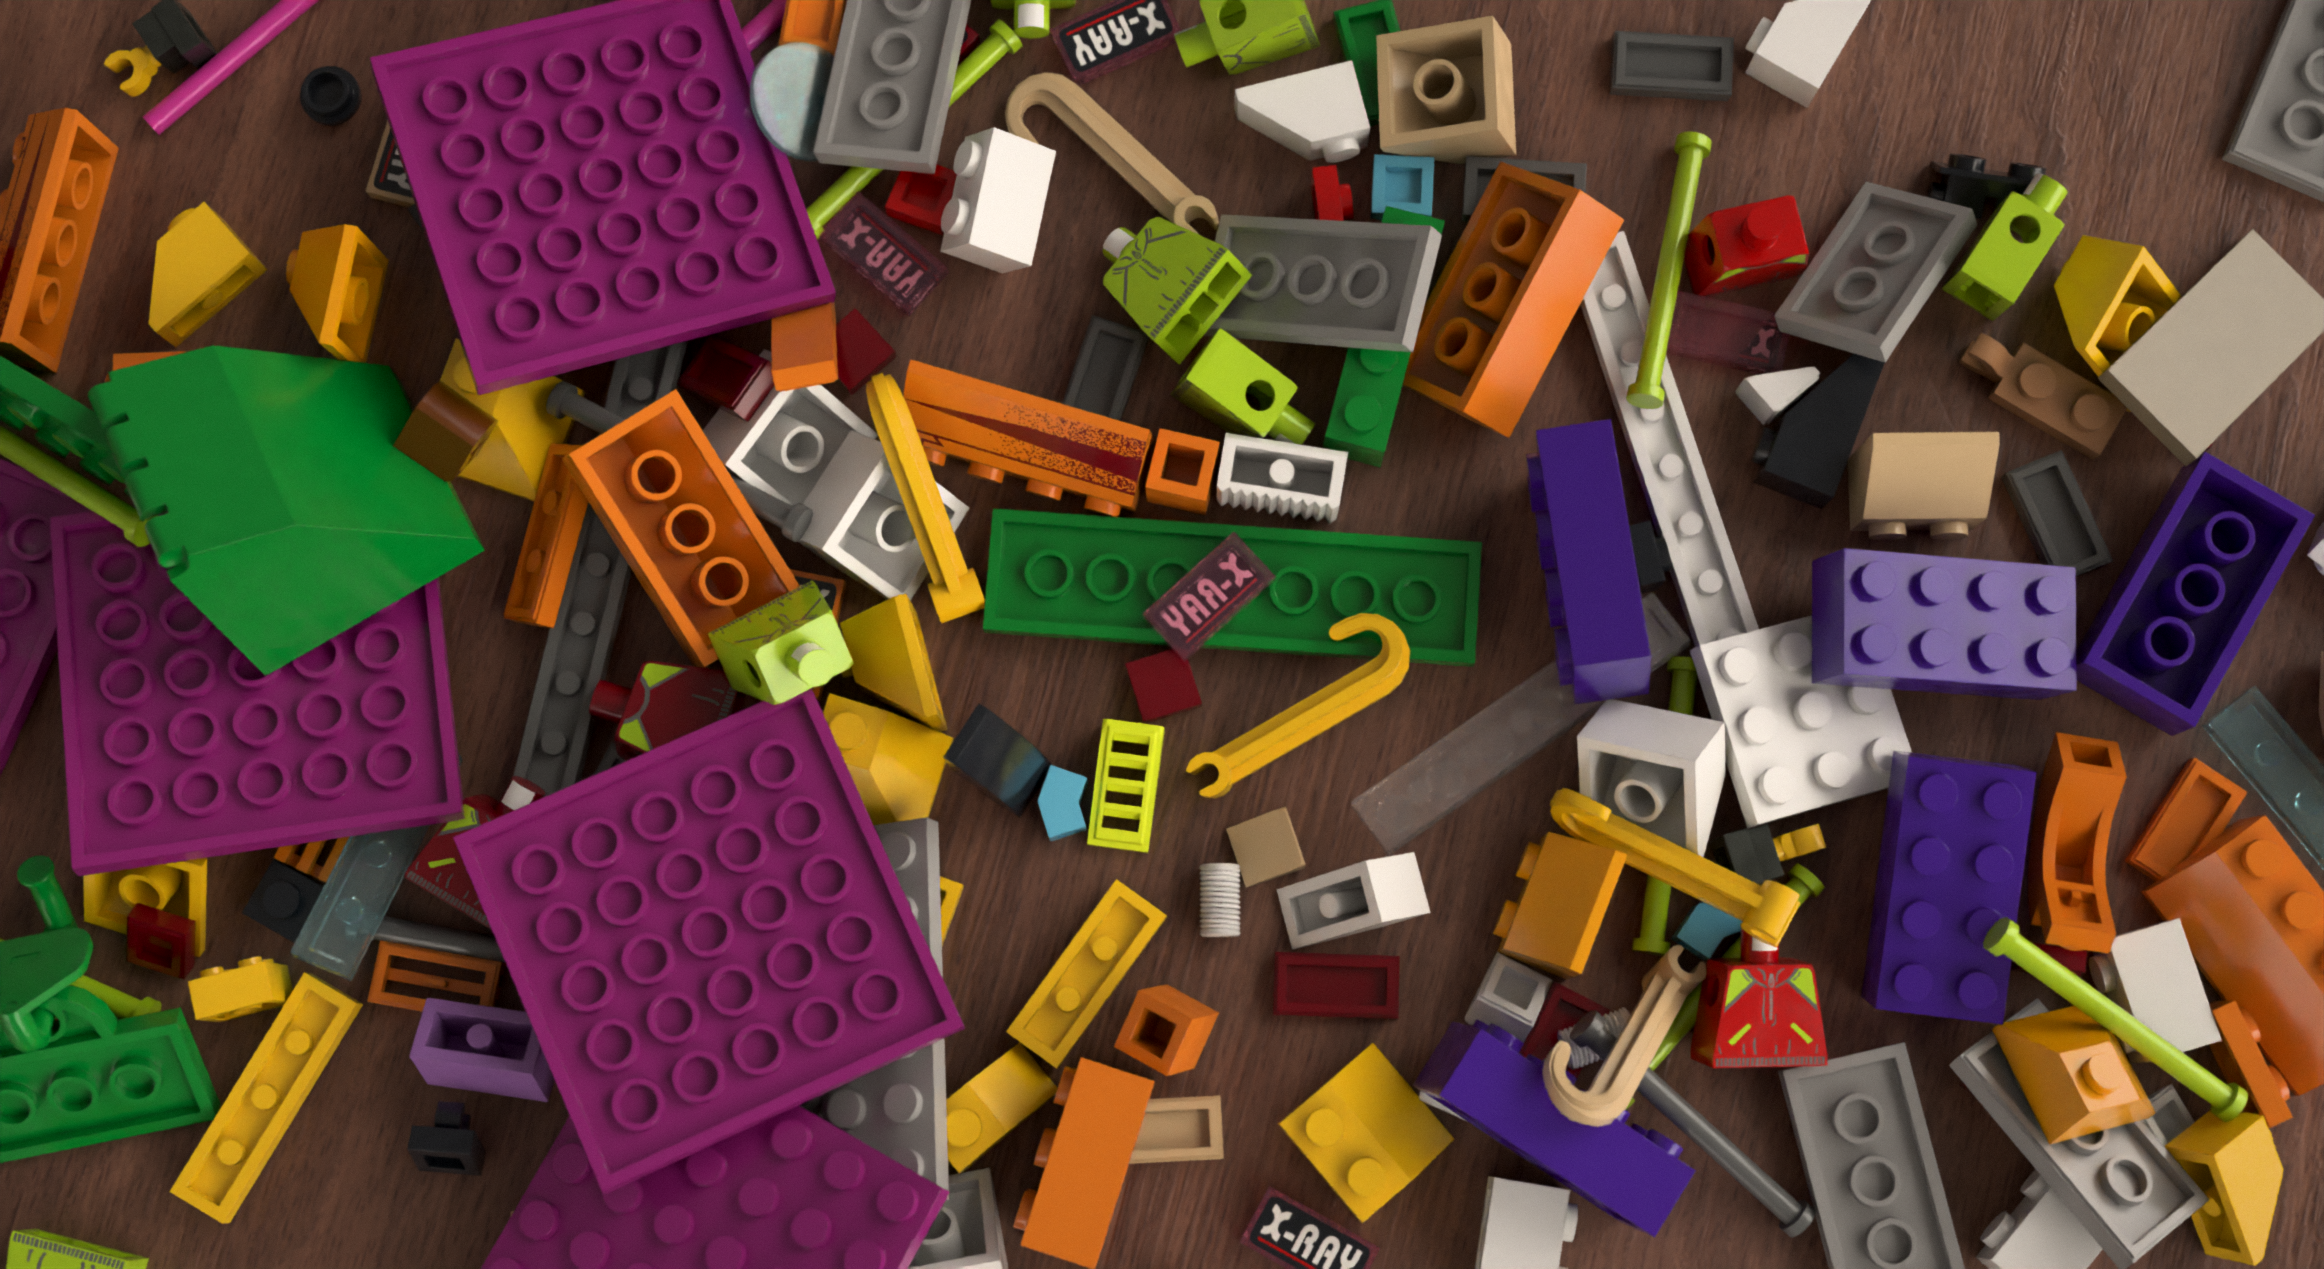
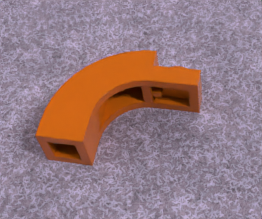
M2056 732L2040 783L2034 813L2028 865L2031 925L2042 926L2045 943L2059 945L2071 951L2090 950L2109 954L2116 936L2106 890L2105 868L2111 824L2127 778L2118 742Z

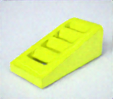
M1103 719L1087 845L1141 853L1149 852L1165 734L1163 726ZM1114 741L1149 745L1148 756L1113 752ZM1115 766L1145 770V782L1109 777L1110 768ZM1107 791L1143 796L1142 806L1106 802ZM1104 816L1140 820L1138 832L1102 827Z

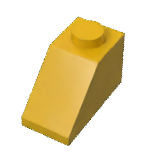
M202 202L196 208H190L178 214L170 222L168 232L157 240L148 324L158 335L174 347L180 345L268 270L223 218L205 202Z
M1018 1043L973 1077L946 1100L948 1161L958 1173L969 1169L1056 1095L1058 1087L1021 1043Z
M2209 1110L2166 1144L2165 1148L2210 1199L2191 1215L2205 1254L2255 1266L2264 1257L2284 1170L2264 1116L2241 1112L2233 1120L2224 1122Z

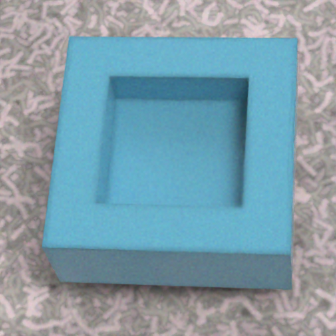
M1374 154L1370 219L1382 220L1386 206L1432 217L1434 157Z

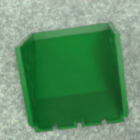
M212 345L108 372L109 382L95 385L88 392V398L102 430L110 427L105 433V438L121 475L125 477L126 487L140 520L143 522L154 515L167 512V514L151 518L144 527L159 564L163 567H173L167 570L170 581L265 676L485 551L451 481H443L393 446L413 413L414 407L400 379L390 366Z

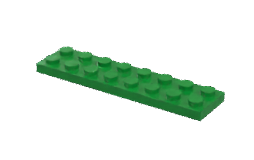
M994 508L992 511L983 620L984 633L1177 646L1155 622L1154 614L1230 546H1234L1263 575L1264 582L1194 646L1195 648L1373 660L1380 654L1383 645L1382 639L1377 633L1364 631L1340 641L1333 640L1329 635L1330 628L1343 619L1360 613L1379 614L1393 621L1404 633L1410 649V663L1473 667L1475 664L1482 542Z

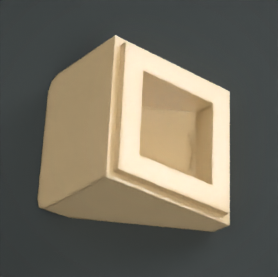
M1286 806L1226 829L1246 888L1302 870L1306 866Z

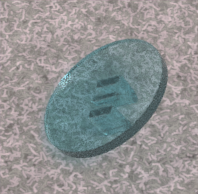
M803 42L781 45L770 51L760 60L754 70L750 83V102L753 115L760 130L776 148L788 156L799 160L818 161L813 151L835 56L823 48Z

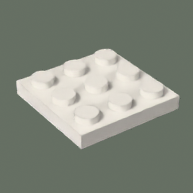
M1812 616L1701 644L1690 650L1712 720L1725 722V761L1747 828L1888 789L1893 750L1912 753L1891 689L1812 684Z

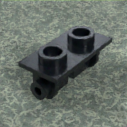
M1950 153L1948 163L1931 161L1930 167L1939 173H1943L1941 183L1931 182L1927 197L1971 208L1975 218L1982 219L1986 197L1996 198L1993 208L1994 212L1997 206L2012 191L2022 195L2037 173L2046 175L2047 168L2032 164L2010 162L2008 172L1985 169L1987 160L1985 158Z

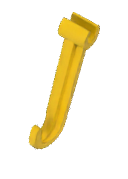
M882 372L871 376L872 380L866 383V394L870 412L930 573L932 582L927 585L940 622L942 624L984 609L985 599L973 567L970 569L966 567L901 390L891 374L884 376Z
M1360 613L1345 618L1333 625L1329 630V635L1335 641L1343 640L1364 631L1377 633L1383 642L1380 654L1368 663L1214 752H1203L1192 758L1186 768L1188 773L1197 775L1209 766H1216L1219 772L1217 781L1200 790L1199 794L1203 797L1214 799L1224 796L1231 790L1234 783L1389 695L1402 683L1409 669L1410 649L1404 633L1393 621L1379 614Z
M1563 787L1562 790L1556 791L1550 802L1552 818L1572 837L1628 854L1625 864L1741 920V928L1765 944L1774 947L1778 946L1800 905V902L1797 901L1800 895L1787 886L1772 880H1764L1763 884L1759 885L1634 823L1611 814V810L1608 807L1578 792Z

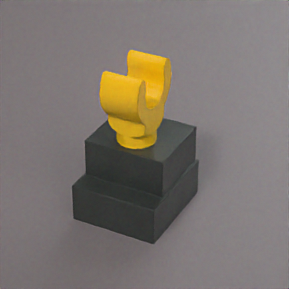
M162 0L153 6L150 12L132 23L146 46L136 47L131 51L118 50L111 53L106 58L104 65L114 73H119L128 66L134 67L132 76L120 84V89L129 96L135 97L142 94L149 87L151 77L158 72V67L164 65L174 74L190 63L200 69L217 52L188 9L177 0Z
M1768 824L1749 830L1745 828L1731 832L1710 841L1718 865L1757 884L1763 883L1764 880H1773L1783 876L1784 872L1781 861L1827 848L1819 824L1772 838Z

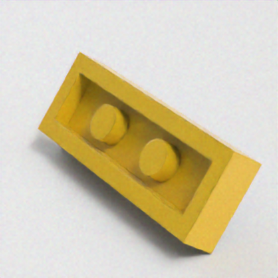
M1116 879L1006 1032L1058 1069L1165 921L1167 915Z

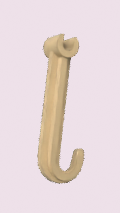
M1045 72L1029 76L1015 87L1007 100L1005 110L1007 128L1010 134L1039 144L1024 125L1023 115L1030 106L1036 104L1043 105L1055 114L1168 221L1199 234L1189 224L1196 218H1203L1216 231L1218 230L1220 222L1212 202L1204 196L1195 195L1076 83L1063 75Z
M1682 945L1673 946L1643 976V993L1587 1092L1578 1090L1570 1083L1566 1076L1565 1069L1571 1053L1570 1045L1565 1041H1559L1550 1050L1542 1071L1545 1087L1556 1108L1571 1121L1595 1127L1608 1125L1627 1108L1685 998L1706 978V965L1702 961L1689 973L1679 966L1678 957L1684 949Z

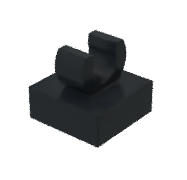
M439 1101L434 1127L412 1125L407 1150L419 1171L482 1175L486 1151L475 1130H470L471 1116L464 1114V1103Z

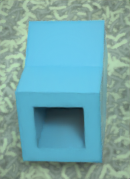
M1053 765L1049 767L1038 798V805L1050 841L1087 830L1080 808L1088 784L1087 777Z
M1703 902L1691 907L1671 939L1704 961L1710 959L1724 937L1741 932L1740 924L1742 921Z

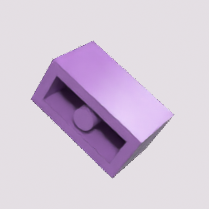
M433 998L426 999L409 1057L427 1084L543 1102L549 1101L554 1077L527 1012Z

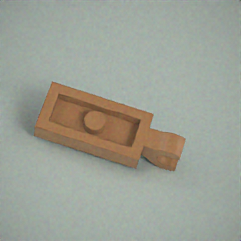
M1980 333L1976 341L1972 340L1959 361L1971 371L1996 383L1988 396L1989 400L2092 460L2101 455L2127 410V407L2113 394L2024 342L2015 349L2013 355H2010L2000 342L1986 334Z

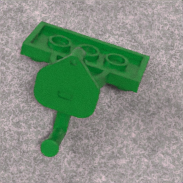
M44 855L28 858L20 865L17 871L18 881L22 886L29 888L45 924L44 932L0 941V1163L214 1120L219 1112L221 1103L181 1007L118 1020L106 1002L84 988L70 985L87 971L93 951V942L86 930L78 928L63 890L54 874V862Z

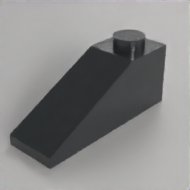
M1853 354L1788 411L1774 427V430L1764 427L1751 457L1752 462L1760 465L1753 483L1820 509L1828 504L1835 496L1885 362Z

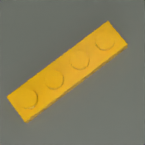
M304 972L169 1192L222 1224L230 1223L363 1004L312 973Z

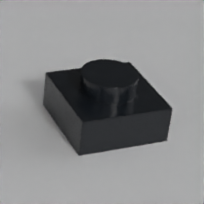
M1651 521L1629 525L1640 592L1644 594L1657 591L1665 581L1664 572L1671 571V560L1663 535L1654 537Z
M273 859L243 909L242 914L291 942L302 944L333 890L286 863Z

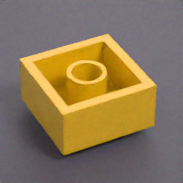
M259 956L238 961L239 968L224 970V967L221 966L200 971V978L188 981L195 1019L224 1022L284 1006L293 991L288 965L274 963L273 959L262 960V957Z

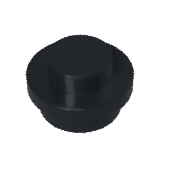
M325 66L313 70L306 76L300 90V101L304 111L312 120L322 125L335 126L345 123L355 115L361 103V89L356 79L347 70L337 66Z

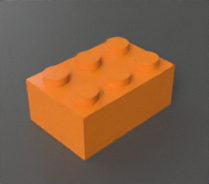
M1082 1057L1077 1069L1065 1066L1054 1098L1055 1104L1064 1106L1063 1114L1057 1130L1049 1127L1045 1128L1033 1164L1044 1168L1038 1191L1030 1188L1025 1190L1013 1226L1024 1231L1021 1246L1091 1269L1096 1268L1155 1081Z

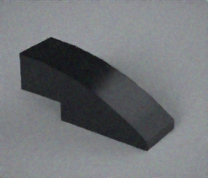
M978 703L943 757L954 773L975 785L981 794L1019 818L1044 782L1049 767L1052 765L1026 738L980 703Z

